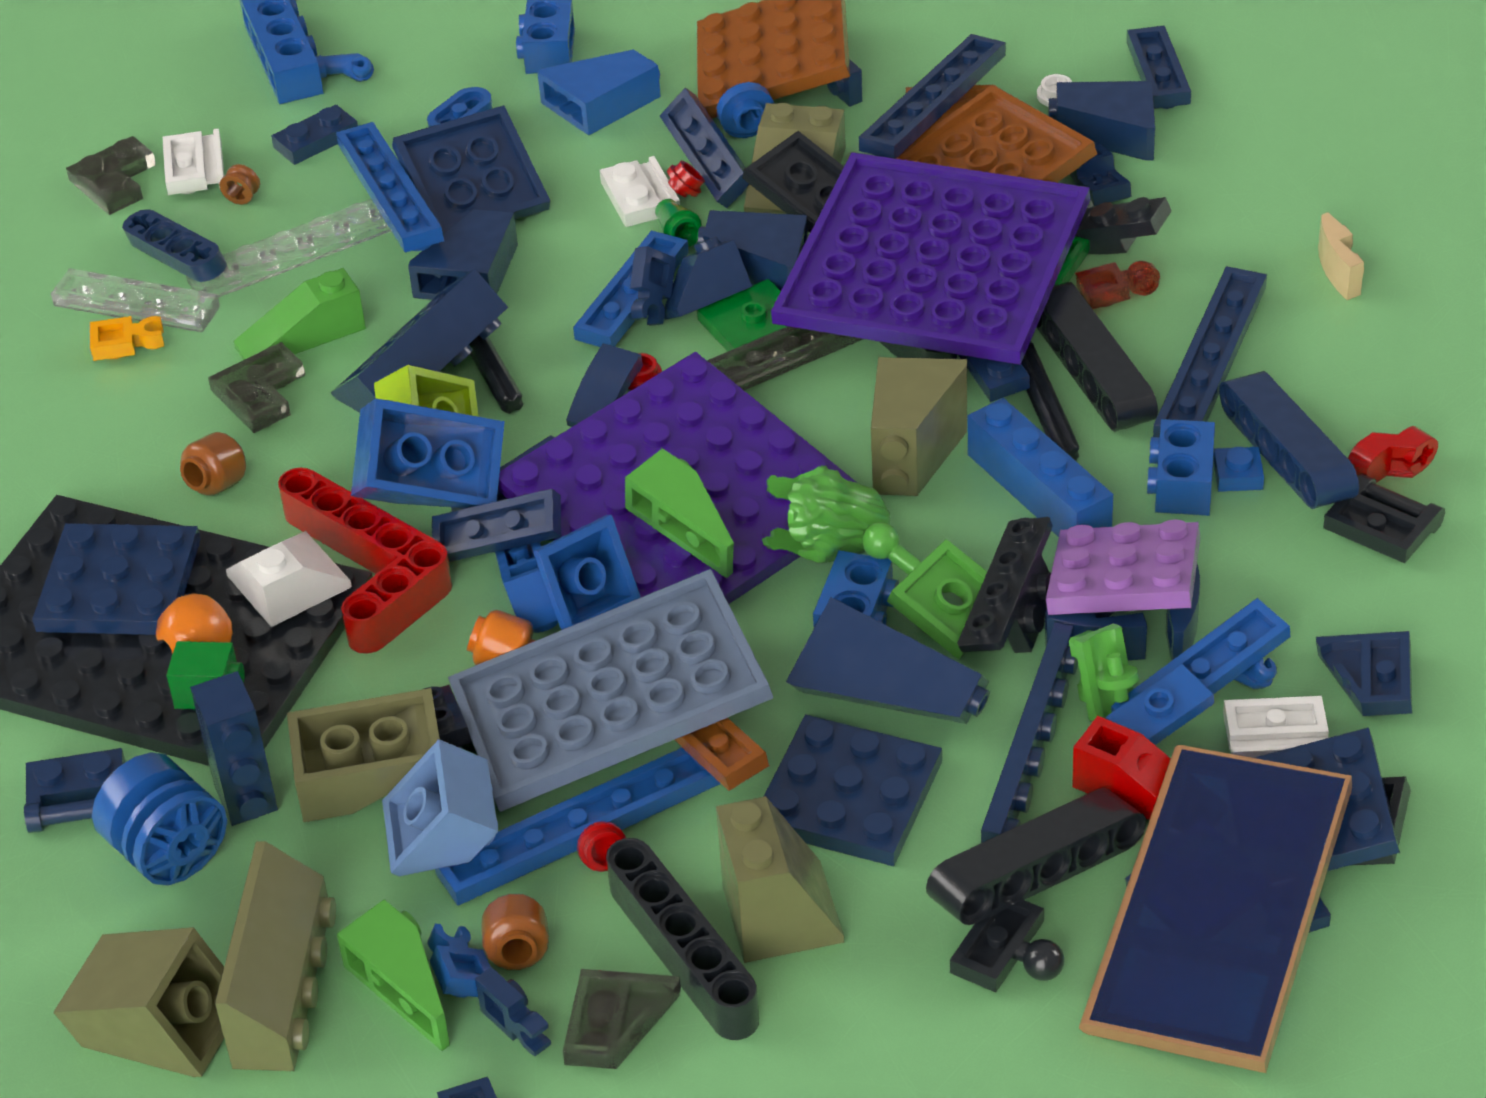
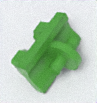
M1114 623L1096 631L1088 630L1071 637L1069 640L1071 656L1078 660L1081 675L1080 681L1077 684L1079 699L1086 703L1088 718L1091 721H1094L1097 716L1106 718V716L1112 713L1111 705L1115 702L1122 703L1128 701V693L1133 690V685L1139 681L1138 669L1128 664L1122 626Z

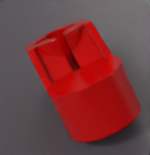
M1410 426L1399 434L1372 432L1354 446L1348 459L1353 464L1357 477L1360 474H1365L1374 478L1376 483L1386 476L1413 478L1432 462L1437 453L1438 441L1416 426Z

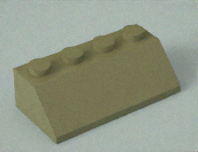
M256 841L215 1005L232 1069L295 1071L299 1050H306L308 1045L309 1022L306 1017L308 1008H315L317 1005L318 980L316 972L317 968H324L326 964L327 940L325 932L326 928H333L335 924L336 902L334 897H328L324 876L266 841Z

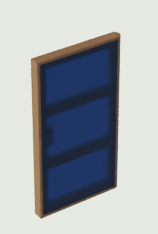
M1185 745L1175 746L1079 1024V1029L1092 1036L1266 1073L1352 791L1351 775Z

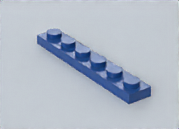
M374 122L336 132L341 151L405 253L409 251H423L433 244L443 242L444 237L439 222Z
M681 747L498 831L494 840L488 846H484L470 862L435 869V872L455 903L459 906L577 851V843L581 833L593 823L606 821L615 824L623 830L718 786L720 782Z

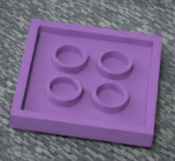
M1174 519L1153 525H1138L1133 522H1124L1114 527L1093 528L1089 525H1076L1069 529L1060 530L1046 595L1048 615L1191 608L1200 545L1199 522L1186 523L1185 521Z

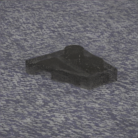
M581 969L563 1047L564 1065L617 1069L680 996V976Z

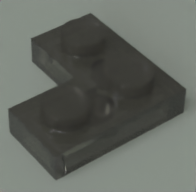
M134 136L117 141L114 145L94 155L84 157L81 161L66 167L69 181L108 215H111L143 199L140 185L131 177L155 166L156 163L153 152Z
M280 342L208 377L211 391L253 433H256L291 415L288 401L277 389L285 387L287 384L305 376L303 362Z

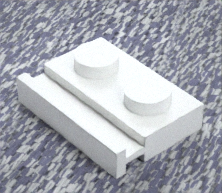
M213 129V134L202 136L201 131L162 137L165 183L168 195L191 194L196 191L208 190L207 185L220 184V180L224 176V165L219 129Z
M655 156L649 157V162L639 164L637 160L622 162L600 170L601 184L625 227L658 219L655 209L658 203L664 199H673L680 205L677 194L668 184V179Z
M1322 696L1224 700L1223 716L1231 754L1254 758L1329 738Z

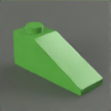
M344 268L328 271L318 277L306 280L233 341L235 349L248 369L253 370L364 330L366 326L360 291Z
M662 448L625 477V508L725 578H728L733 573L734 542L698 473L689 463L683 459L676 458Z
M384 899L337 933L343 966L443 1051L450 1046L441 1001L420 938L422 934L420 926L407 911L400 913Z

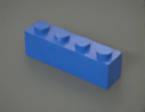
M999 399L967 415L968 456L1037 518L1049 517L1053 524L1051 531L1059 537L1060 530L1069 529L1076 525H1089L1093 528L1112 527L1114 494L1006 399Z

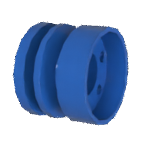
M154 752L136 756L119 766L103 783L94 800L92 811L95 830L151 883L167 886L185 881L209 862L216 854L225 837L228 821L224 806L166 754Z

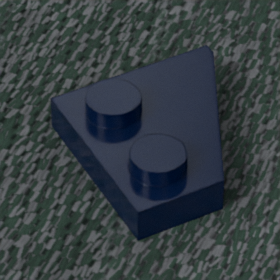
M1409 631L1316 637L1318 656L1362 716L1412 714L1411 640Z

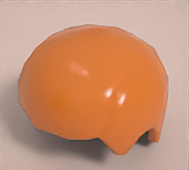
M195 593L175 599L158 618L156 628L157 640L166 641L172 650V655L177 641L230 643L233 634L232 621L223 607L213 598Z

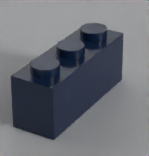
M238 671L191 686L214 786L225 808L231 826L277 811L278 807L256 710Z

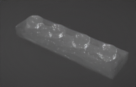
M71 268L68 269L51 292L53 304L57 307L118 318L131 316L132 320L141 321L151 316H160L163 326L197 332L205 330L220 308L218 294Z

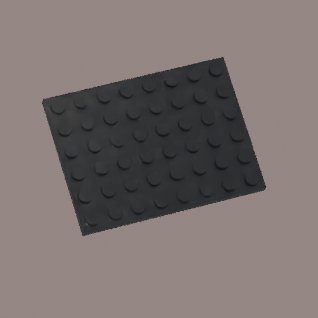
M56 494L0 565V710L209 766L196 709L174 708L166 676L172 658V650L166 641H158L156 635L36 632L32 620L65 523L183 525ZM199 530L201 540L184 596L195 593L213 598L223 607L232 621L233 634L230 643H233L237 662H242L244 665V686L256 710L265 749L286 718L287 713L290 712L344 631L342 603L348 596L373 577L372 572L335 563L351 580L352 587L271 627L228 578L226 569L269 547Z

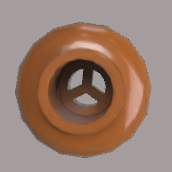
M221 432L208 434L190 443L182 452L180 460V472L183 481L191 489L207 496L219 494L237 484L245 475L246 460L242 447L235 439Z
M524 894L504 895L498 897L487 906L482 915L481 922L482 945L487 958L496 966L506 970H522L532 967L539 962L546 953L549 944L548 922L543 907L534 898Z

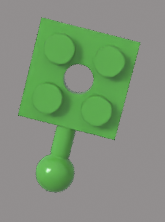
M884 522L870 525L862 537V544L866 553L875 559L889 558L891 562L908 574L891 591L887 602L960 660L967 652H961L957 642L987 571L947 539L921 562L903 546L899 545V535L893 526ZM951 592L956 594L962 600L963 605L956 606L948 603L943 598L942 593Z

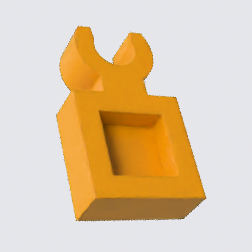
M131 316L90 322V350L93 361L135 355V347H144L146 349L164 347L162 335L164 329L161 317H147L139 323H133Z

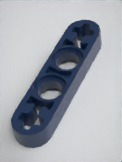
M145 209L135 212L123 223L122 228L133 247L195 281L206 282L222 274L227 267V262L216 243L154 210Z

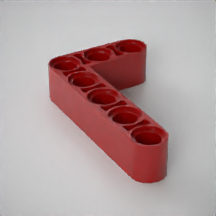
M293 468L284 472L279 477L278 486L286 521L302 532L306 531L314 539L376 574L342 603L341 610L347 641L353 651L364 654L379 651L450 593L452 589L450 566L446 547L442 543L363 498L352 497L349 490L311 469Z

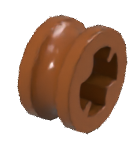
M236 164L228 169L226 175L220 180L219 186L222 194L229 201L243 205L250 202L253 195L259 190L260 179L251 168Z

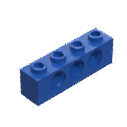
M240 0L245 28L279 105L324 94L321 78L327 77L325 64L322 56H317L313 36H308L307 26L303 15L299 16L296 0Z

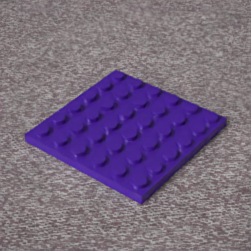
M851 152L771 310L772 324L1021 365L1090 202V187Z
M695 351L501 470L499 473L498 491L509 499L554 489L561 495V537L605 515H612L640 597L711 569L728 604H730L801 557L784 549H768L762 542V538L771 536V531L775 528L789 530L788 510L791 502L783 498H776L767 491L766 480L771 475L794 479L798 475L826 465L828 469L838 471L842 478L852 482L856 481ZM662 448L676 458L685 460L696 470L734 542L733 573L728 578L719 574L625 508V477Z

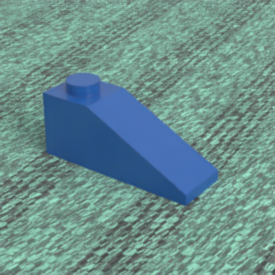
M541 542L495 552L502 581L514 613L517 617L530 621L533 625L534 633L547 631L558 624L533 553L534 550L542 547Z

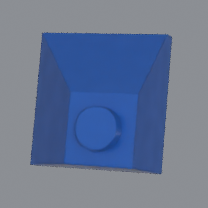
M605 515L533 551L561 630L641 598L612 515Z

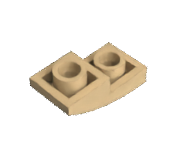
M1327 212L1321 215L1318 244L1320 262L1331 284L1346 300H1350L1361 295L1364 261L1358 254L1351 251L1353 234L1350 230Z

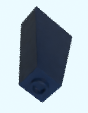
M830 597L786 680L788 684L807 694L964 724L968 723L971 715L977 717L982 712L990 695V691L986 689L989 681L982 674Z

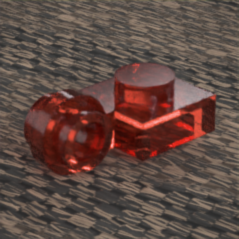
M1146 261L1134 262L1129 266L1128 270L1120 271L1117 264L1113 262L1075 273L1076 286L1092 309L1107 307L1114 303L1130 299V290L1142 296L1150 295L1156 291L1160 280V273L1155 265Z

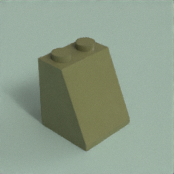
M878 357L871 421L873 489L879 495L918 496L967 433V359Z
M764 796L716 806L723 890L744 963L844 943V934L820 860L771 801Z
M194 927L102 934L53 1013L81 1047L192 1077H202L224 1039L215 1005L224 966Z

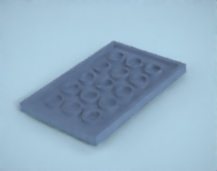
M711 569L448 677L467 724L478 756L488 760L490 780L493 788L492 793L500 812L773 699L770 686Z

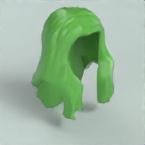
M826 465L798 475L794 479L771 475L766 480L767 491L776 498L790 500L791 502L788 510L789 530L775 528L771 531V536L762 538L763 544L768 549H784L817 563L832 562L835 560L838 550L857 554L865 553L866 551L862 544L865 530L870 525L878 522L890 524V512L875 489L842 478L838 471L828 469Z

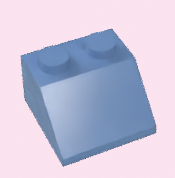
M438 739L382 800L392 874L404 876L468 863L484 846H488L494 840L498 833V821L496 819L493 788L487 759Z

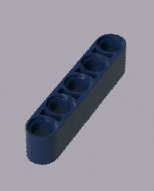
M1261 371L1221 382L1219 396L1227 417L1254 447H1259L1260 454L1308 507L1315 509L1354 498L1358 495L1359 481L1353 464L1267 372Z

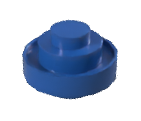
M745 82L737 84L728 89L720 98L717 105V118L725 132L737 138L753 137L757 135L766 103H775L767 88L759 83Z

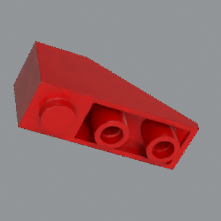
M1097 716L1073 747L1072 787L1087 794L1100 788L1110 789L1143 813L1146 819L1150 820L1171 758L1143 734ZM1189 775L1171 830L1184 835L1204 821L1215 831L1228 813L1229 807L1193 776Z

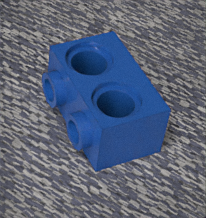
M527 0L525 14H519L520 36L516 37L517 58L524 59L526 74H537V71L543 68L572 62L575 36L572 0Z
M1161 419L1160 437H1151L1149 464H1158V467L1148 468L1147 494H1156L1155 513L1210 516L1215 422Z
M838 550L813 612V627L815 628L830 597L886 625L887 607H893L887 602L891 591L899 584V580L893 579L892 562L889 559H875L868 555Z

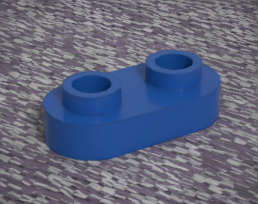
M468 87L459 90L429 113L427 117L428 127L493 109L490 92L481 87Z

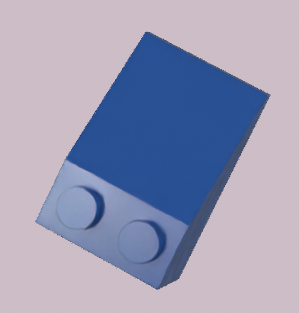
M375 398L360 409L351 496L394 504L470 508L496 502L505 421Z

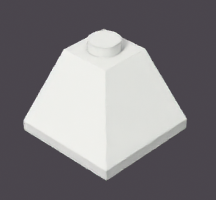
M306 531L273 545L226 569L228 578L271 627L352 587L351 580Z

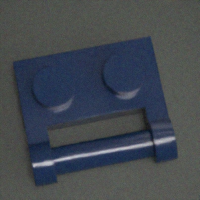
M122 748L27 762L24 818L28 833L44 831V826L92 819L94 800L103 783L119 766L126 763Z

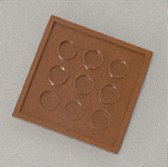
M763 0L748 2L740 8L721 14L713 13L697 21L698 99L712 119L717 117V105L720 98L728 89L737 84L745 82L759 83L767 88L772 99L775 100L850 77L845 0Z
M992 84L924 132L896 159L1058 183L1097 155L1094 141Z

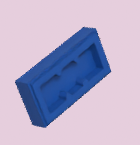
M1181 664L1106 716V719L1143 734L1156 745L1214 704V694Z

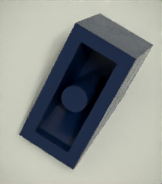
M716 236L694 245L696 253L682 259L673 283L671 298L667 299L664 306L665 320L681 317L752 287L735 240L720 243Z

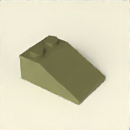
M766 103L758 126L752 163L799 131L841 164L846 149L844 109H832L826 106L808 107L787 103ZM750 184L747 186L744 212L786 214Z
M431 688L287 713L294 780L303 822L350 815L388 795L424 754L440 739Z

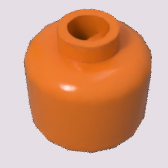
M493 610L486 618L478 617L468 642L467 651L473 653L472 657L475 665L481 664L536 641L532 639L533 625L526 619L500 610Z

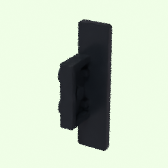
M1025 517L1008 522L957 642L961 652L1001 650L1007 638L1014 653L1032 652L1038 634L1044 628L1046 611H1048L1046 595L1051 573L1046 566L1042 552L1053 527L1049 517Z

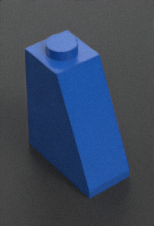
M634 49L551 66L537 71L541 103L587 135L595 133L661 97L658 65Z

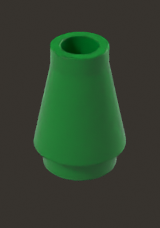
M673 199L660 201L656 206L655 214L660 221L663 234L688 240V247L694 245L698 241L699 227L702 226L699 216L693 211L677 204Z

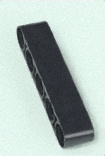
M1072 282L1054 285L1036 328L1107 426L1116 432L1155 420L1158 416V405L1154 392L1148 382Z
M1097 789L946 859L931 872L926 884V893L965 925L976 924L1129 850L1142 837L1146 827V817L1110 789Z
M625 838L616 841L609 847L606 855L610 892L614 900L716 1033L729 1040H741L751 1036L759 1026L757 985L753 977L649 845L636 838Z

